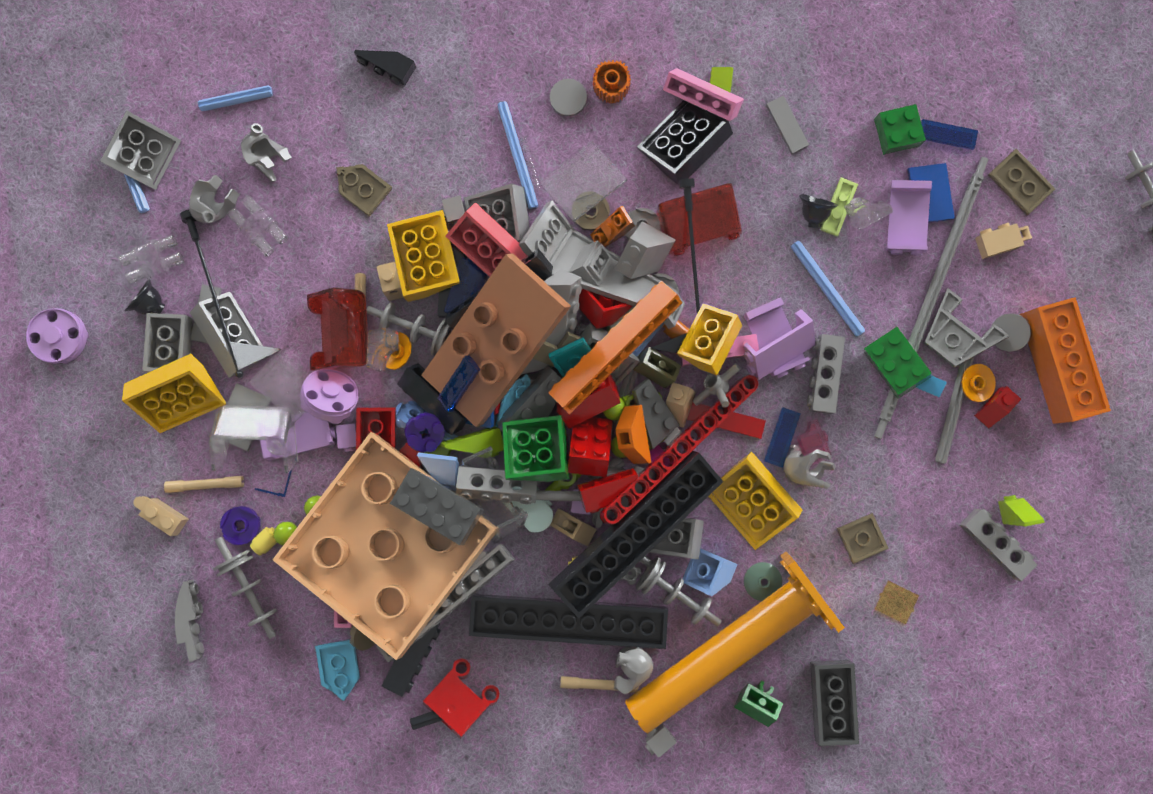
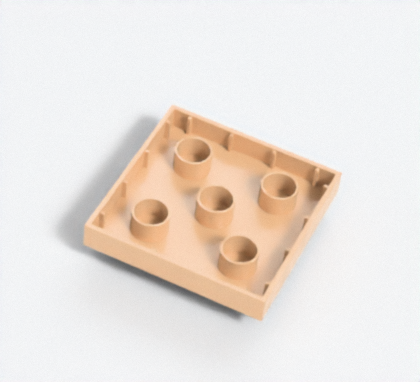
M370 432L279 550L273 561L391 657L398 660L410 648L499 529L481 515L465 544L458 545L391 505V500L410 468L420 471L433 480L435 479L379 435Z

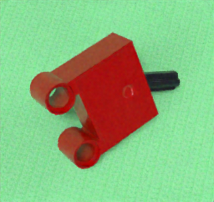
M458 659L454 662L453 669L423 700V705L431 712L411 718V727L413 730L442 721L461 739L488 707L497 703L500 694L499 690L494 685L486 686L482 691L481 698H479L461 681L468 677L470 663L466 659ZM464 665L467 671L460 674L456 671V667ZM492 691L496 697L494 700H487L485 693Z

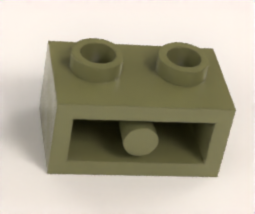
M648 347L639 354L638 359L640 362L633 368L634 371L666 388L676 381L681 365Z

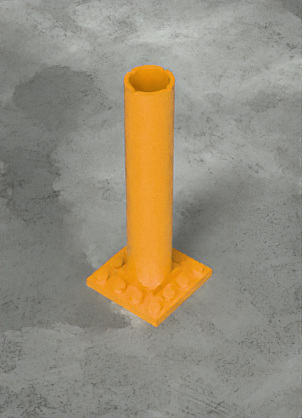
M787 551L780 555L783 559L780 563L790 575L787 578L789 580L788 583L625 700L628 710L633 718L638 720V725L647 734L812 614L816 617L820 615L831 630L835 628L838 633L845 628Z

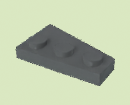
M644 379L632 390L635 404L642 405L649 449H654L679 426V423L651 381Z

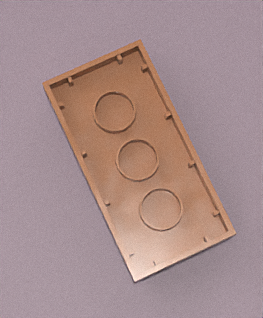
M513 253L505 254L429 363L422 376L475 427L481 426L504 398L570 309L571 305Z

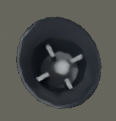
M806 194L799 195L803 203V217L808 222V227L819 228L820 224L829 218L832 210L838 206L836 203L821 198L818 199Z
M149 279L124 311L134 310L144 315L146 313L160 314L165 304L161 302L159 292L152 287L151 280Z

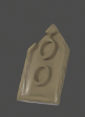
M363 164L336 167L339 194L367 216H371L392 190V186Z

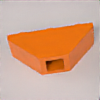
M620 206L590 236L594 242L598 240L606 247L627 234L635 225L624 207Z
M642 405L625 406L615 429L618 448L633 464L651 463Z

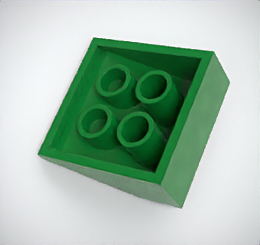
M561 415L502 422L506 480L550 482L569 479L565 424Z

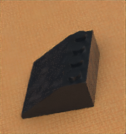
M683 100L637 148L668 178L679 185V180L688 179L733 132L728 120Z

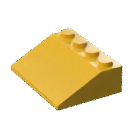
M443 210L387 224L402 294L407 302L429 297L460 283L451 242L445 237L448 229Z
M192 354L126 382L123 388L122 401L159 433L226 405V401L206 369Z
M752 451L721 477L724 482L708 496L754 550L798 519L802 512V508Z

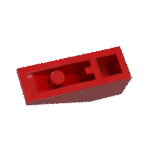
M634 468L577 485L586 513L600 511L601 508L610 504L639 478Z

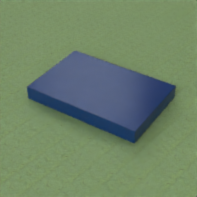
M946 163L908 168L909 180L932 181L928 223L953 220L955 216Z

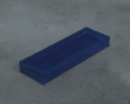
M925 119L921 120L927 141L971 150L975 149L978 130Z
M470 355L463 358L438 396V400L447 412L454 410L481 370Z
M782 407L764 462L783 468L801 413Z

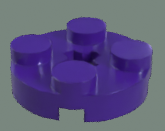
M420 413L418 416L409 419L404 429L406 441L416 451L433 452L443 441L444 426L437 416L431 413ZM425 428H427L429 434L426 436H422V434L419 432L424 431Z
M246 506L234 507L226 511L220 521V529H222L224 539L234 545L250 543L259 534L261 528L260 517L253 509ZM243 521L245 528L239 531L236 523Z

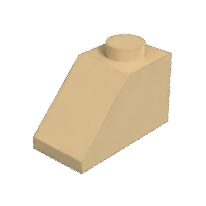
M672 383L666 405L679 423V427L684 428L696 392L690 387Z
M559 508L550 524L553 528L586 546L589 545L597 530Z

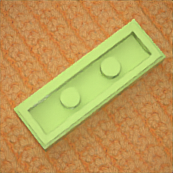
M842 177L839 179L831 202L836 203L838 206L832 210L829 218L822 223L821 231L838 237L856 192L857 183Z

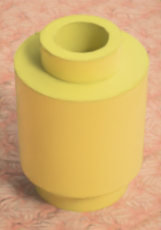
M265 527L252 540L250 547L259 556L263 553L266 554L277 544L273 534L274 528L271 527L269 529Z

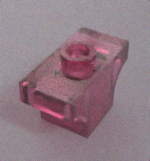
M818 419L808 421L806 431L796 436L803 454L821 450L829 452L831 455L827 445L828 436L825 431H822Z

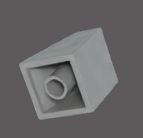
M642 221L630 237L614 270L630 279L659 272L676 240Z

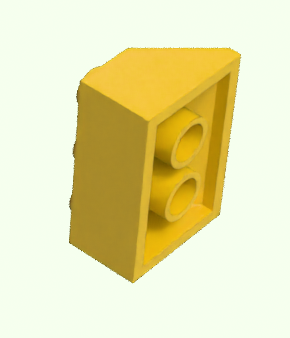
M702 304L677 354L698 369L718 375L742 327L738 315Z

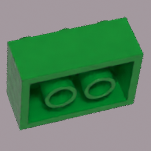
M895 327L864 348V353L897 399L931 378L932 372L898 327Z

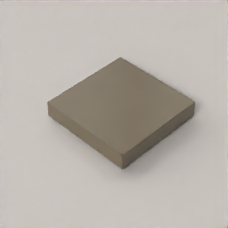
M873 513L837 528L852 564L889 549Z

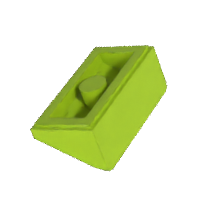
M712 67L710 84L731 93L733 67Z

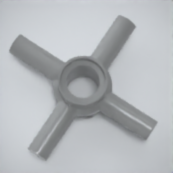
M735 363L723 375H714L706 372L707 376L703 383L706 389L692 400L693 403L698 406L712 394L718 396L722 407H727L729 405L725 395L729 390V383L727 381L741 368Z

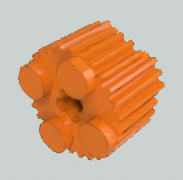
M608 60L607 63L605 61L604 63L600 62V65L598 64L597 68H595L593 89L596 96H599V99L602 98V101L605 100L606 103L610 104L616 103L620 99L623 100V97H626V94H628L631 75L629 74L630 71H627L628 66H625V63L622 64L621 60L619 62L617 60L616 62Z

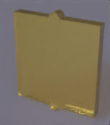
M888 580L883 592L879 594L880 599L875 610L906 624L911 612H914V606L919 595Z

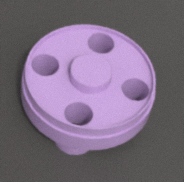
M58 308L47 309L35 315L26 331V342L33 355L51 364H66L76 359L83 351L88 338V332L82 320L76 314ZM57 314V320L54 322L53 317ZM78 330V336L75 338L74 333ZM40 335V341L37 343L36 338ZM61 351V357L57 359V354Z
M320 369L309 374L303 382L300 391V406L302 410L318 419L339 424L355 410L358 401V389L355 382L348 375L333 369Z

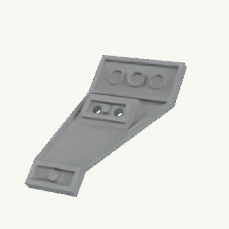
M553 200L545 204L519 243V246L527 256L539 249L552 264V275L563 269L582 277V289L632 306H636L638 301L651 291L652 287L661 282L650 274L630 279L614 270L620 256L606 249L598 240L594 242L574 230ZM680 296L682 304L664 321L668 329L675 327L685 305Z

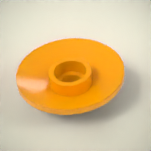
M401 332L390 334L381 347L382 363L385 367L392 370L403 367L411 354V341L406 334Z
M973 364L963 373L961 385L968 399L974 402H984L994 393L996 381L989 367L983 364Z

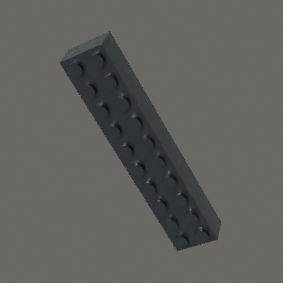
M692 451L619 522L612 524L548 585L572 612L580 618L724 481L700 453Z
M473 594L471 597L469 636L666 649L668 608L666 606L596 602L578 618L561 599Z

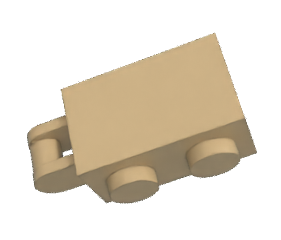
M1005 223L998 226L997 230L992 231L989 228L981 231L975 240L981 258L985 259L1024 246V241L1032 239L1028 226L1019 228L1018 224L1010 225Z
M139 496L133 501L134 506L141 510L139 513L140 517L169 536L179 535L189 520L158 498Z

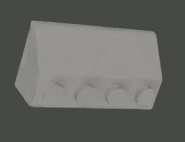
M560 269L544 281L571 305L570 309L546 340V342L556 346L567 331L574 334L577 325V311L580 306L578 302L579 294L582 290V277Z
M231 292L217 296L231 342L263 346ZM213 298L198 302L190 312L192 318L228 377L236 376V368L217 309L213 315L209 311V308L215 305ZM258 361V362H256V363H254V364H252V365H250V366H248V367L242 369L241 371L244 372V371L248 370L249 368L253 367L254 365L258 364V363L261 362V361Z

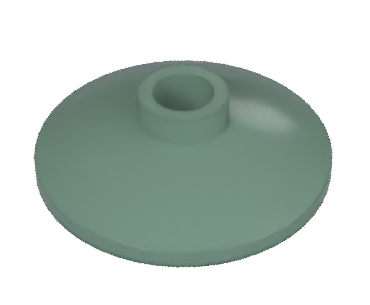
M766 562L756 563L745 573L744 587L752 598L763 601L782 587V576L774 565ZM762 579H767L765 586L761 585Z

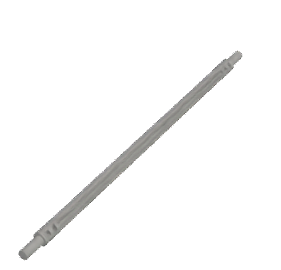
M981 157L976 172L972 174L908 341L916 352L983 181V173L989 160L986 157ZM891 389L881 411L880 422L874 435L878 439H882L887 423L891 421L899 400Z

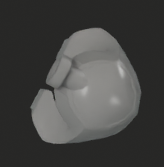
M255 123L250 128L251 132L242 139V155L250 166H255L271 182H275L276 176H274L272 170L275 165L270 158L279 155L282 161L286 162L292 157L288 153L287 147H283L269 139L268 135L263 133L262 126Z
M213 175L208 181L199 179L194 184L190 195L189 211L195 220L210 224L222 219L229 212L236 210V201L240 194L231 189L224 202L217 203L214 201V196L223 180L217 175Z
M791 445V452L784 462L786 477L797 484L828 489L830 484L819 478L823 476L824 470H835L834 463L822 461L816 468H809L818 458L831 460L830 453L815 450L809 455L803 456L800 446Z
M624 647L619 651L616 658V668H619L621 665V669L630 679L617 676L614 682V689L619 690L623 694H628L651 676L653 671L652 659L641 648Z

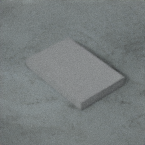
M236 383L212 436L249 451L258 432L256 421L264 419L272 398Z

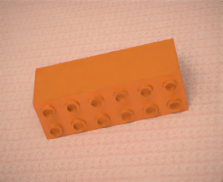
M1076 297L1019 314L1027 319L1032 334L1028 345L1053 424L1074 422L1110 412V405Z

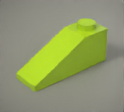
M495 426L440 443V446L446 449L486 455L488 457L497 456L500 454V451H504L500 429Z
M1016 495L1004 496V500L998 501L1003 524L1031 526L1045 523L1044 518L1024 498H1016Z

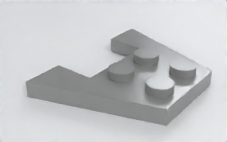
M947 288L924 344L955 368L1007 339L1009 335L995 324L982 338L951 315L963 300Z

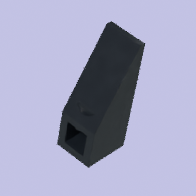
M354 51L359 64L367 67L369 62L375 65L373 68L375 73L383 76L386 71L390 77L389 80L396 85L401 83L405 86L416 68L415 62L399 52Z

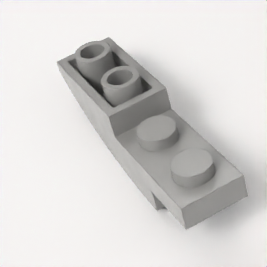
M193 579L183 582L175 610L177 644L185 642L189 662L203 657L202 653H204L203 643L199 642L198 638L200 628L198 623L194 621L202 617L203 606L201 602H198L197 594L199 593V588Z

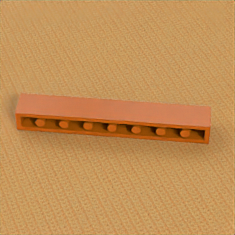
M663 281L652 287L651 291L643 299L639 300L636 306L629 313H626L622 320L615 327H612L608 334L598 341L594 348L584 355L576 366L568 370L566 375L554 384L548 393L570 415L682 304L678 294Z

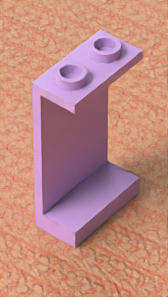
M892 180L887 251H890L892 255H902L903 252H911L913 256H922L923 253L927 252L932 181Z
M781 297L744 314L751 333L757 335L759 350L792 330L781 307L784 305ZM802 353L770 374L772 377L777 375L778 378L789 374L787 370L794 368L796 371L805 367V362L810 359L809 357L805 358Z
M802 309L795 313L797 327L755 352L748 343L744 344V357L747 361L746 369L750 375L754 374L760 380L815 346L813 320Z
M308 412L270 422L264 419L256 421L263 458L268 461L336 444L337 433L332 423L318 419Z

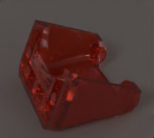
M732 183L692 193L693 211L691 213L694 245L720 237L728 238L729 240L740 237L739 234L742 233ZM684 196L660 203L656 211L662 232L676 240L669 252V255L674 253V256L684 254L685 250L690 246L688 212H685Z
M333 287L308 294V309L313 314L321 315L322 352H315L311 355L310 371L365 366L369 359L366 298L364 293L355 289Z

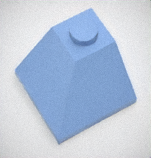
M418 452V459L425 472L443 486L456 491L458 468L460 466L457 457Z
M700 548L699 559H690L683 576L684 584L709 596H713L731 582L738 564Z

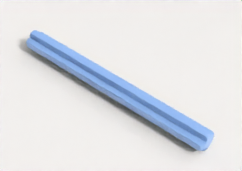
M506 101L498 103V110L521 185L524 187L528 208L535 209L538 207V202Z
M800 241L792 244L791 249L853 334L857 337L864 333L865 329L803 244Z

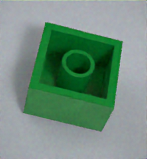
M916 104L880 112L874 118L883 155L919 147L926 141Z

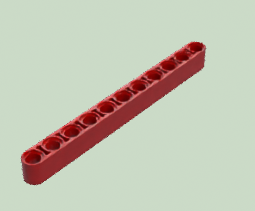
M746 375L737 380L725 394L729 405L722 407L719 399L716 400L638 475L639 478L601 510V521L608 525L619 522L758 388L757 378L753 375ZM745 380L748 381L750 384L749 389H747L744 385ZM731 393L737 396L736 402L731 399ZM718 405L723 408V415L718 412ZM705 418L710 421V427L705 426ZM691 431L697 434L696 441L691 438ZM678 444L683 446L684 451L682 454L677 451ZM664 457L669 458V467L663 464ZM650 470L655 471V480L649 477ZM636 483L641 484L643 488L640 494L635 490ZM623 496L626 497L629 501L627 507H624L621 504V498ZM608 510L614 512L615 517L612 521L606 516Z

